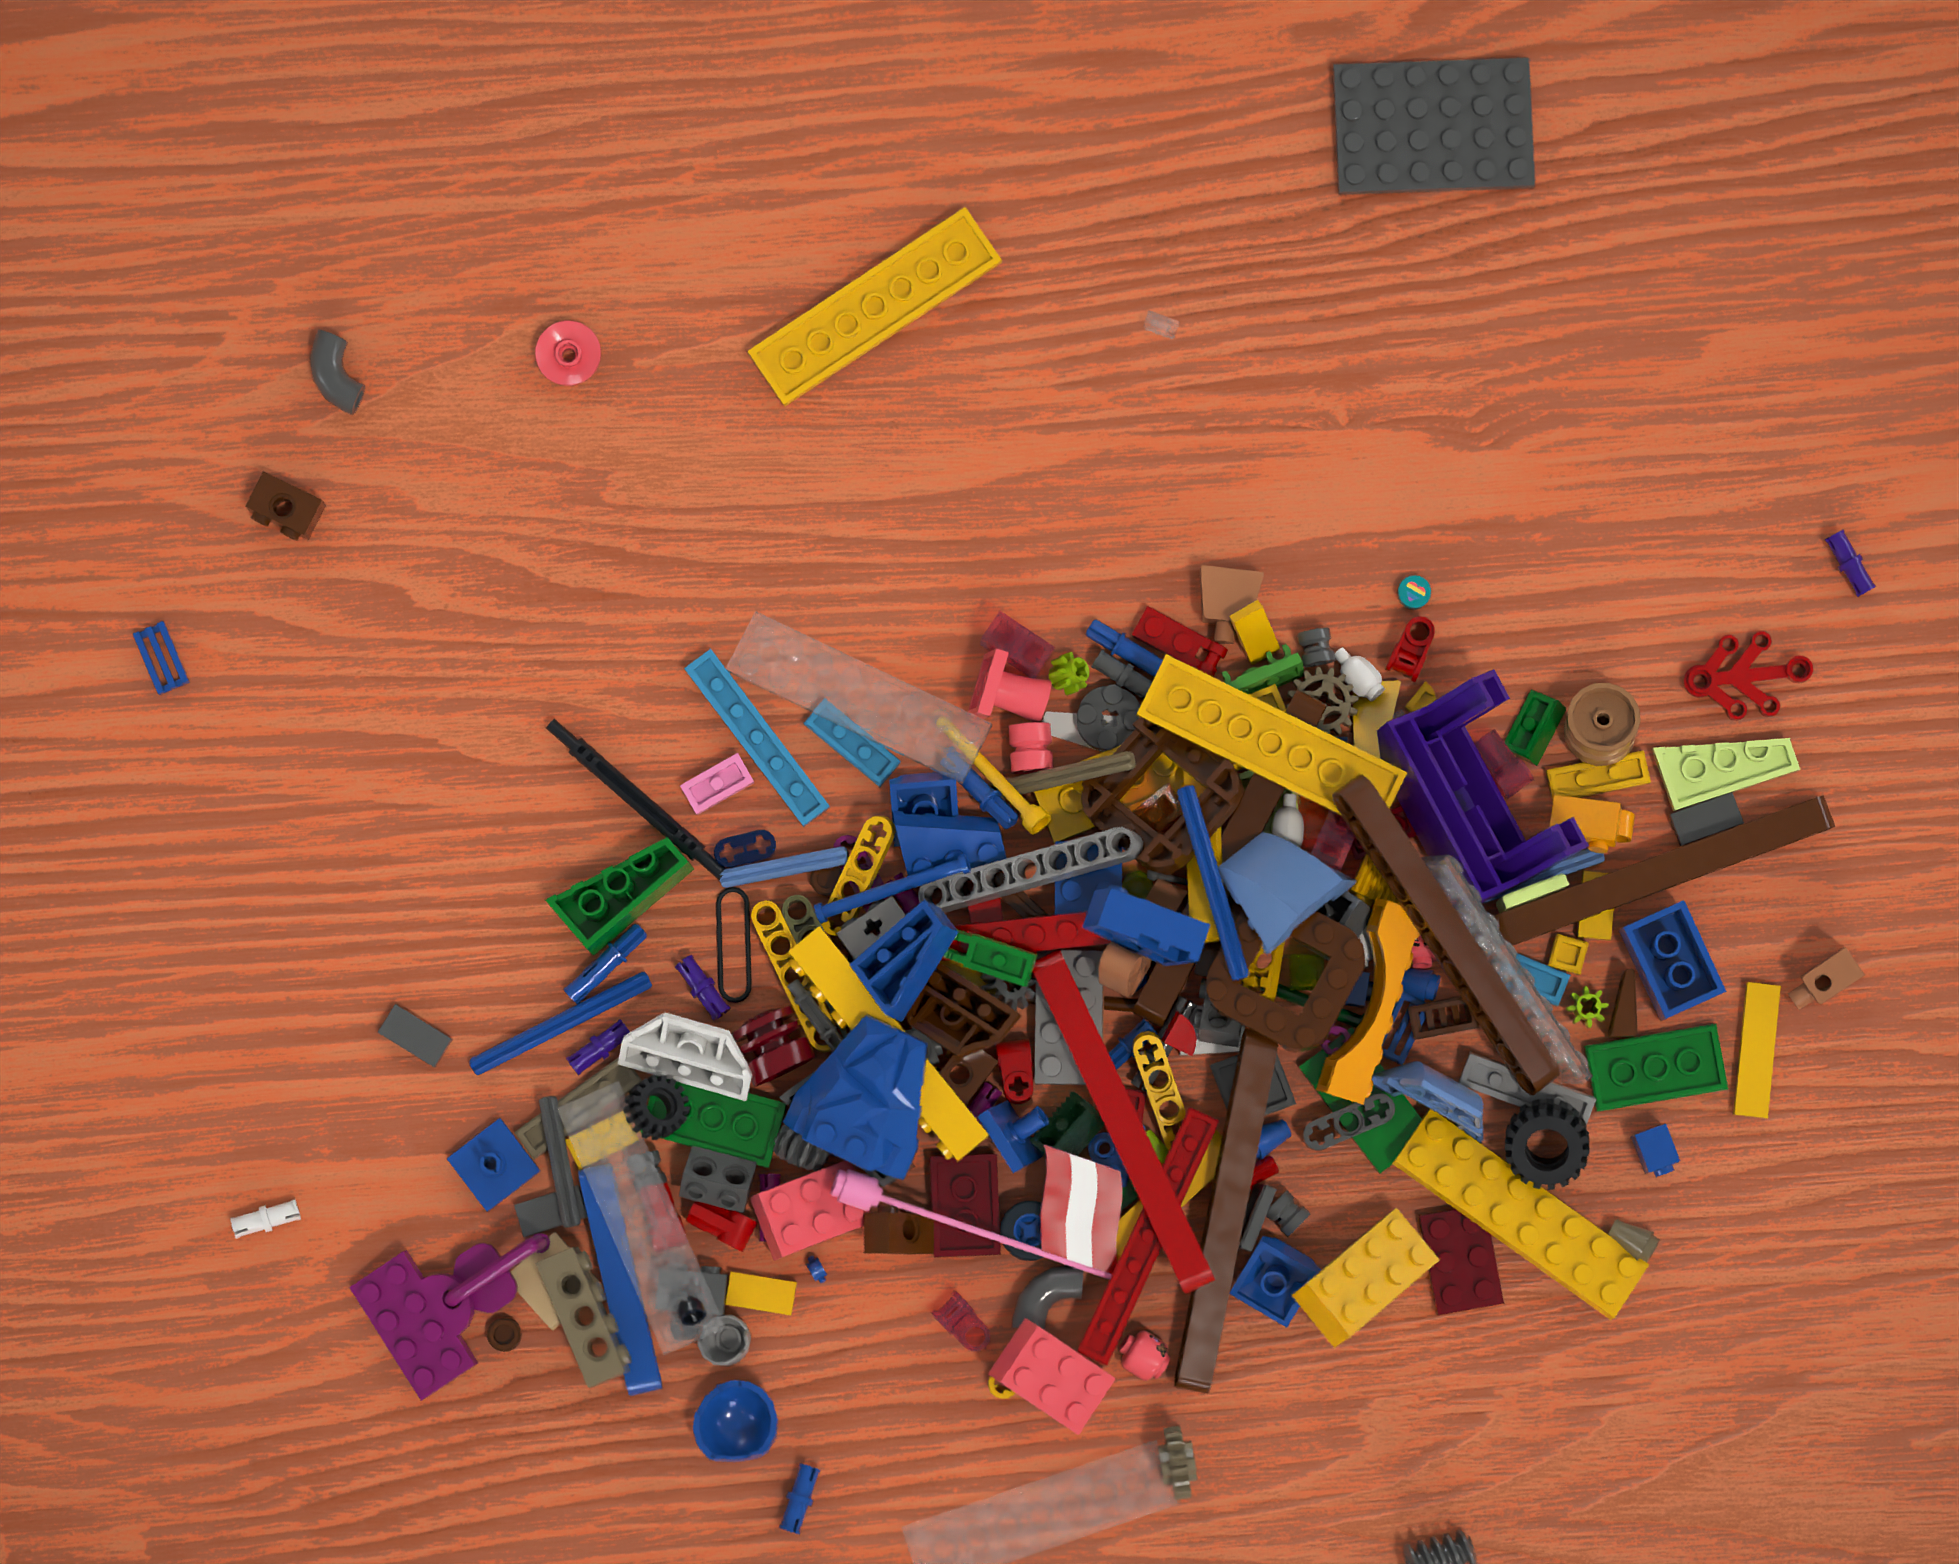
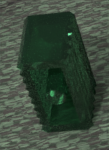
M1070 1092V1097H1065L1066 1102H1061V1107H1057V1112H1052V1117H1048L1049 1124L1040 1128L1039 1132L1035 1133V1137L1030 1138V1142L1044 1159H1046L1044 1145L1078 1156L1105 1125L1096 1108L1075 1092Z

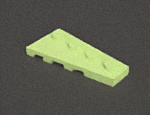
M1790 738L1652 748L1673 812L1800 770Z

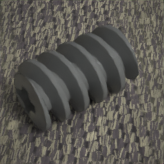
M1461 1530L1456 1531L1455 1541L1452 1540L1449 1534H1443L1442 1545L1436 1537H1430L1429 1548H1427L1422 1540L1417 1541L1416 1551L1408 1543L1404 1544L1403 1547L1405 1564H1466L1468 1562L1469 1564H1477L1470 1536L1468 1535V1538H1466Z

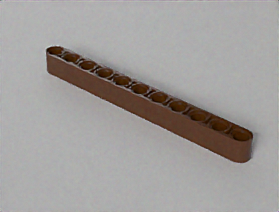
M1297 689L1285 713L1317 727L1327 704ZM1255 773L1253 774L1238 807L1235 809L1221 836L1222 863L1264 831L1285 790L1284 787ZM1223 882L1224 890L1228 900L1231 894ZM1189 902L1187 903L1186 907L1182 912L1183 915H1186L1188 917ZM1157 962L1132 1013L1163 1027L1195 963L1164 966Z
M1357 775L1332 794L1336 808L1520 1087L1529 1095H1536L1560 1076L1557 1063L1372 782L1364 775Z
M1824 795L1502 912L1488 918V922L1498 948L1502 950L1598 915L1605 910L1620 907L1835 827V823Z
M1244 1029L1241 1038L1200 1245L1215 1281L1191 1292L1174 1379L1175 1388L1205 1394L1209 1393L1213 1380L1278 1050L1277 1043L1250 1029Z

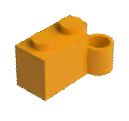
M1554 795L1549 827L1574 817L1589 845L1588 850L1595 853H1607L1609 847H1616V842H1631L1635 814L1621 809V803Z

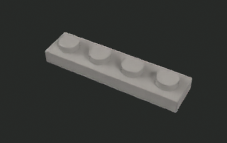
M1471 1051L1458 1082L1467 1088L1519 1107L1524 1104L1530 1107L1532 1106V1101L1539 1099L1540 1103H1546L1547 1098L1554 1099V1104L1558 1105L1563 1101L1568 1103V1109L1572 1110L1575 1108L1579 1112V1118H1584L1586 1124L1596 1102V1097L1553 1081L1536 1095H1529L1520 1087L1506 1064Z

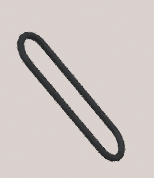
M730 887L719 894L716 902L718 986L720 994L724 999L737 1003L749 996L752 987L750 911L746 893L739 888ZM730 892H735L742 896L745 910L747 987L745 993L737 998L728 996L723 986L722 898Z

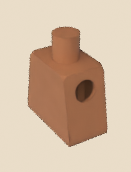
M1201 565L1202 622L1216 624L1214 642L1234 644L1235 629L1229 616L1257 600L1264 572Z
M1843 947L1800 976L1804 983L1792 990L1788 995L1798 1010L1815 999L1821 1005L1865 976V974L1847 948ZM1826 975L1830 979V985L1820 990L1816 987L1815 980Z

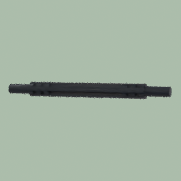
M553 719L548 724L546 729L570 749L568 752L570 755L575 757L578 762L583 764L586 769L598 777L666 838L668 837L690 860H697L718 880L721 879L723 875L720 874L726 868L704 850L705 845L677 823L605 760L601 754L589 746L582 738L578 740L556 719Z

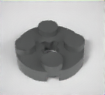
M1117 685L1095 688L1080 703L1077 712L1078 732L1082 739L1094 749L1107 751L1120 746L1135 730L1132 724L1141 718L1136 715L1140 704L1133 694ZM1104 711L1117 713L1118 716L1115 719L1117 725L1115 727H1112L1110 724L1104 726L1101 723L1104 718L1102 714Z

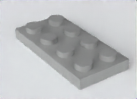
M1036 951V954H1038L1037 959L1054 951ZM1061 951L1103 1040V985L1099 984L1098 970L1103 951ZM1036 980L1035 1085H1086Z

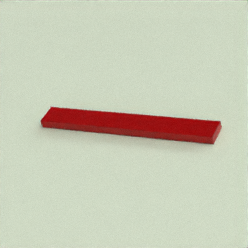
M1189 1107L1162 1165L1180 1205H1182L1220 1122ZM1144 1207L1077 1350L1078 1353L1108 1366L1162 1248Z

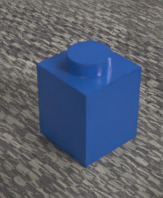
M1666 1124L1631 1136L1645 1174L1654 1172L1655 1177L1674 1171L1672 1164L1680 1162Z

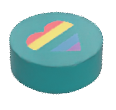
M1412 575L1406 577L1398 587V599L1408 609H1420L1428 603L1431 597L1430 584L1421 576Z

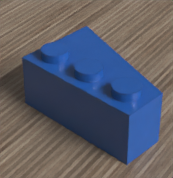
M893 811L895 828L908 876L956 860L958 855L963 853L966 854L971 869L1007 859L1000 826L993 817L963 815L942 817L935 816L933 813L912 815L904 814L903 811Z
M1110 885L1109 888L1094 891L1082 928L1164 966L1199 961L1210 924L1161 907L1151 901L1131 896L1127 890Z
M923 900L849 965L884 1014L902 1022L958 934V931L940 907Z

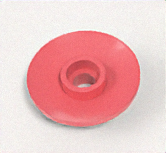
M561 321L549 326L541 334L536 344L535 358L540 371L548 380L562 386H574L585 382L596 372L601 360V347L594 332L586 325L576 321ZM568 350L575 353V358L571 361L563 359L564 353Z

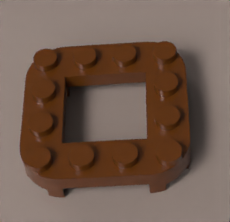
M1139 718L1132 724L1135 730L1113 753L1133 752L1136 761L1135 768L1083 780L1081 784L1083 786L1081 795L1082 809L1092 824L1101 832L1123 827L1139 834L1143 840V850L1135 860L1153 872L1171 875L1176 870L1185 866L1195 856L1184 815L1163 836L1161 833L1158 834L1119 802V800L1163 753L1206 788L1198 797L1209 838H1211L1238 807L1244 794V787L1239 774L1227 758L1224 759L1164 728ZM1124 836L1119 841V846L1124 851H1127L1131 841L1129 836Z
M1242 909L1234 924L1249 971L1263 945V941L1257 931L1249 926V918L1244 909ZM1317 911L1294 928L1290 934L1291 938L1330 958L1300 1015L1241 985L1244 979L1232 980L1222 947L1212 963L1206 978L1208 998L1220 1015L1236 1021L1281 1045L1285 1050L1295 1053L1314 1049L1327 1040L1334 1023L1365 968V951L1359 937L1351 929Z

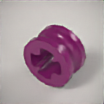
M1334 1026L1330 1031L1334 1036L1341 1033L1345 1040L1341 1041L1343 1043L1351 1037L1349 1032L1343 1027ZM1326 1040L1321 1045L1324 1052L1328 1055L1339 1049L1338 1047L1333 1050L1330 1049L1327 1043L1331 1042L1330 1040Z

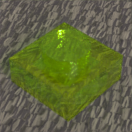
M1291 954L1289 957L1290 990L1313 991L1324 971V958L1319 955Z

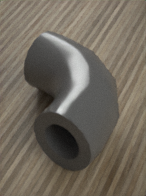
M318 330L314 338L309 360L313 382L327 401L342 411L354 415L362 401L365 385L349 377L344 370L342 359L348 342L332 333Z
M1066 1265L1051 1267L1033 1277L1018 1296L1012 1318V1327L1019 1328L1026 1318L1045 1330L1048 1311L1056 1302L1069 1298L1081 1299L1084 1271Z

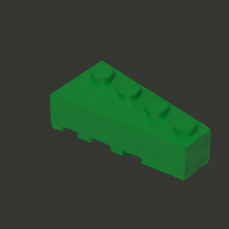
M667 837L629 856V859L615 866H610L602 870L600 874L584 882L580 881L559 895L555 894L545 899V901L594 956L691 873L694 868Z

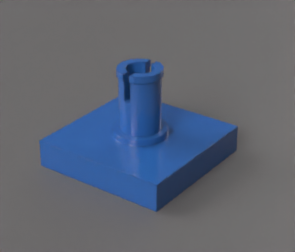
M1006 1100L977 1116L1013 1173L1043 1157V1154L1031 1137L1037 1130L1049 1124L1047 1115L1039 1106L1019 1118L1010 1102Z
M501 1118L447 1158L487 1212L541 1172Z

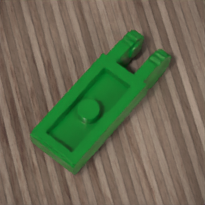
M956 929L958 934L954 940L969 944L967 954L953 948H948L943 956L944 958L962 963L963 967L1024 987L1029 985L1038 954L976 933L970 934Z

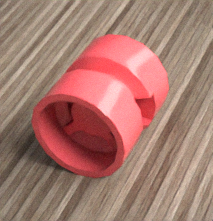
M1033 722L1008 726L1009 745L1015 748V751L1010 754L1011 773L1029 774L1053 768V755L1051 751L1047 750V746L1052 743L1050 723Z

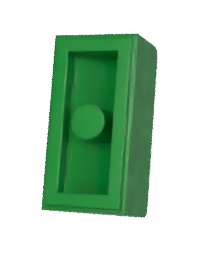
M1531 690L1501 748L1537 766L1566 711V707L1554 698Z

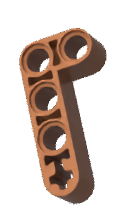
M1158 879L1145 900L1182 914L1188 903V891L1166 880ZM1110 942L1099 962V984L1130 998L1149 970L1153 960L1119 944Z

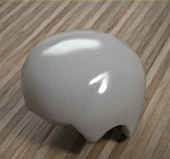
M718 1315L704 1324L701 1337L698 1340V1347L703 1358L712 1364L731 1366L740 1362L746 1356L751 1343V1333L746 1323L733 1315Z

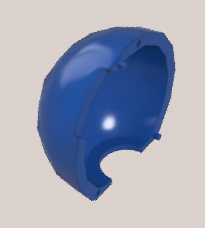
M731 1380L716 1385L717 1387L704 1397L697 1412L694 1414L693 1432L698 1447L708 1459L716 1462L748 1461L766 1455L777 1438L779 1421L773 1401L762 1388L749 1381Z

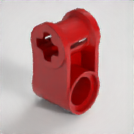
M1418 616L1408 622L1399 642L1396 643L1385 670L1391 671L1393 669L1409 676L1410 681L1416 682L1435 634V628L1431 620ZM1420 624L1425 626L1428 630L1427 639L1424 641L1413 639L1410 634V629L1413 625Z
M1029 1038L996 1044L999 1071L1002 1074L1005 1097L1015 1105L1027 1103L1031 1099L1034 1089ZM1021 1080L1022 1086H1028L1027 1089L1023 1090L1022 1096H1017L1015 1091L1009 1090V1088L1014 1087V1081Z

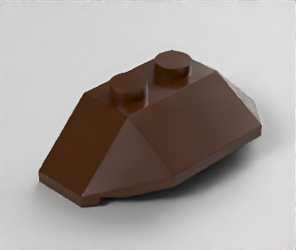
M939 962L908 1011L907 1021L912 1028L961 1058L1001 1043L1022 1015Z

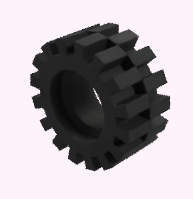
M652 1075L631 1088L628 1092L630 1094L625 1097L624 1102L628 1103V1105L623 1108L624 1114L630 1113L631 1115L626 1121L628 1124L632 1122L636 1124L632 1129L635 1133L640 1130L643 1131L641 1137L647 1139L652 1135V1140H658L661 1137L663 1139L678 1130L686 1122L687 1117L685 1115L689 1113L690 1107L684 1106V1104L689 1102L688 1096L681 1097L680 1093L684 1091V1088L680 1086L676 1089L674 1085L677 1081L673 1078L666 1082L667 1076L660 1075L657 1078L656 1075ZM649 1096H656L663 1101L667 1110L665 1118L657 1119L649 1112L646 1104Z

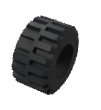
M1547 1098L1546 1103H1540L1539 1099L1533 1100L1530 1107L1524 1104L1520 1107V1113L1518 1115L1514 1113L1510 1119V1125H1507L1505 1137L1507 1163L1511 1164V1171L1514 1175H1521L1520 1181L1526 1185L1529 1181L1533 1182V1188L1541 1189V1184L1548 1185V1190L1555 1189V1184L1558 1183L1562 1187L1569 1185V1179L1572 1177L1576 1180L1580 1176V1169H1585L1587 1156H1589V1131H1587V1124L1584 1118H1579V1112L1575 1108L1572 1110L1568 1109V1103L1561 1101L1559 1105L1554 1104V1099ZM1551 1129L1564 1136L1567 1141V1148L1557 1157L1541 1158L1529 1150L1527 1140L1539 1130Z

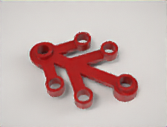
M1759 631L1751 637L1750 646L1730 671L1716 672L1725 658L1733 655L1739 648V642L1735 636L1725 635L1719 640L1717 650L1705 665H1694L1686 671L1683 684L1686 691L1694 697L1702 698L1709 696L1726 710L1728 718L1733 721H1739L1746 716L1747 706L1741 700H1733L1718 686L1732 685L1758 705L1759 711L1763 716L1773 717L1780 710V702L1773 696H1767L1751 682L1788 678L1793 683H1803L1812 676L1813 664L1805 656H1795L1786 665L1748 669L1759 654L1766 651L1772 643L1771 636L1767 632ZM1757 636H1762L1766 639L1767 644L1765 647H1758L1756 645L1755 639ZM1724 640H1731L1733 642L1734 649L1732 651H1726L1723 648ZM1794 665H1800L1803 668L1804 673L1802 676L1793 674L1792 668ZM1696 676H1702L1705 679L1704 687L1695 685L1694 678ZM1766 701L1774 703V712H1767L1764 709ZM1732 705H1739L1742 708V715H1733L1731 712Z

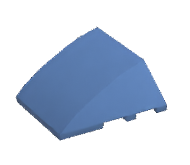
M1265 832L1259 834L1218 867L1221 879L1236 904H1241L1247 914L1249 926L1257 931L1263 941L1262 948L1267 955L1288 939L1294 928L1330 899L1334 902L1355 885L1357 881L1326 865L1293 843Z
M1420 1061L1407 1063L1372 1075L1373 1086L1393 1097L1400 1094L1407 1095L1454 1121V1125L1467 1133L1479 1143H1482L1484 1139L1483 1101L1478 1093Z

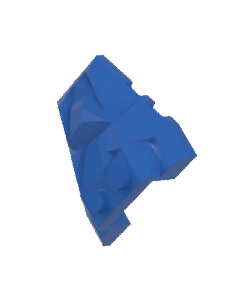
M865 1015L832 1054L799 1088L783 1123L791 1130L801 1134L802 1139L852 1164L868 1171L877 1170L887 1176L904 1180L918 1150V1119L921 1117L922 1111L920 1096L921 1086L924 1085L928 1043L872 1016Z

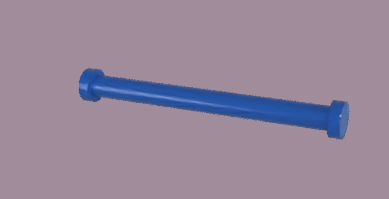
M963 853L958 855V859L825 905L822 903L815 904V913L819 922L824 923L831 916L959 872L964 874L970 873L971 867L966 854Z

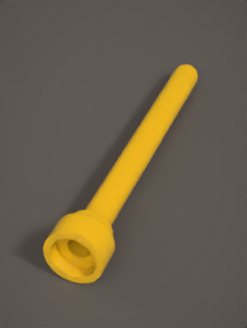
M941 715L936 719V725L1021 813L1022 825L1028 832L1034 835L1043 830L1049 823L1051 816L1041 806L1030 805L946 716Z

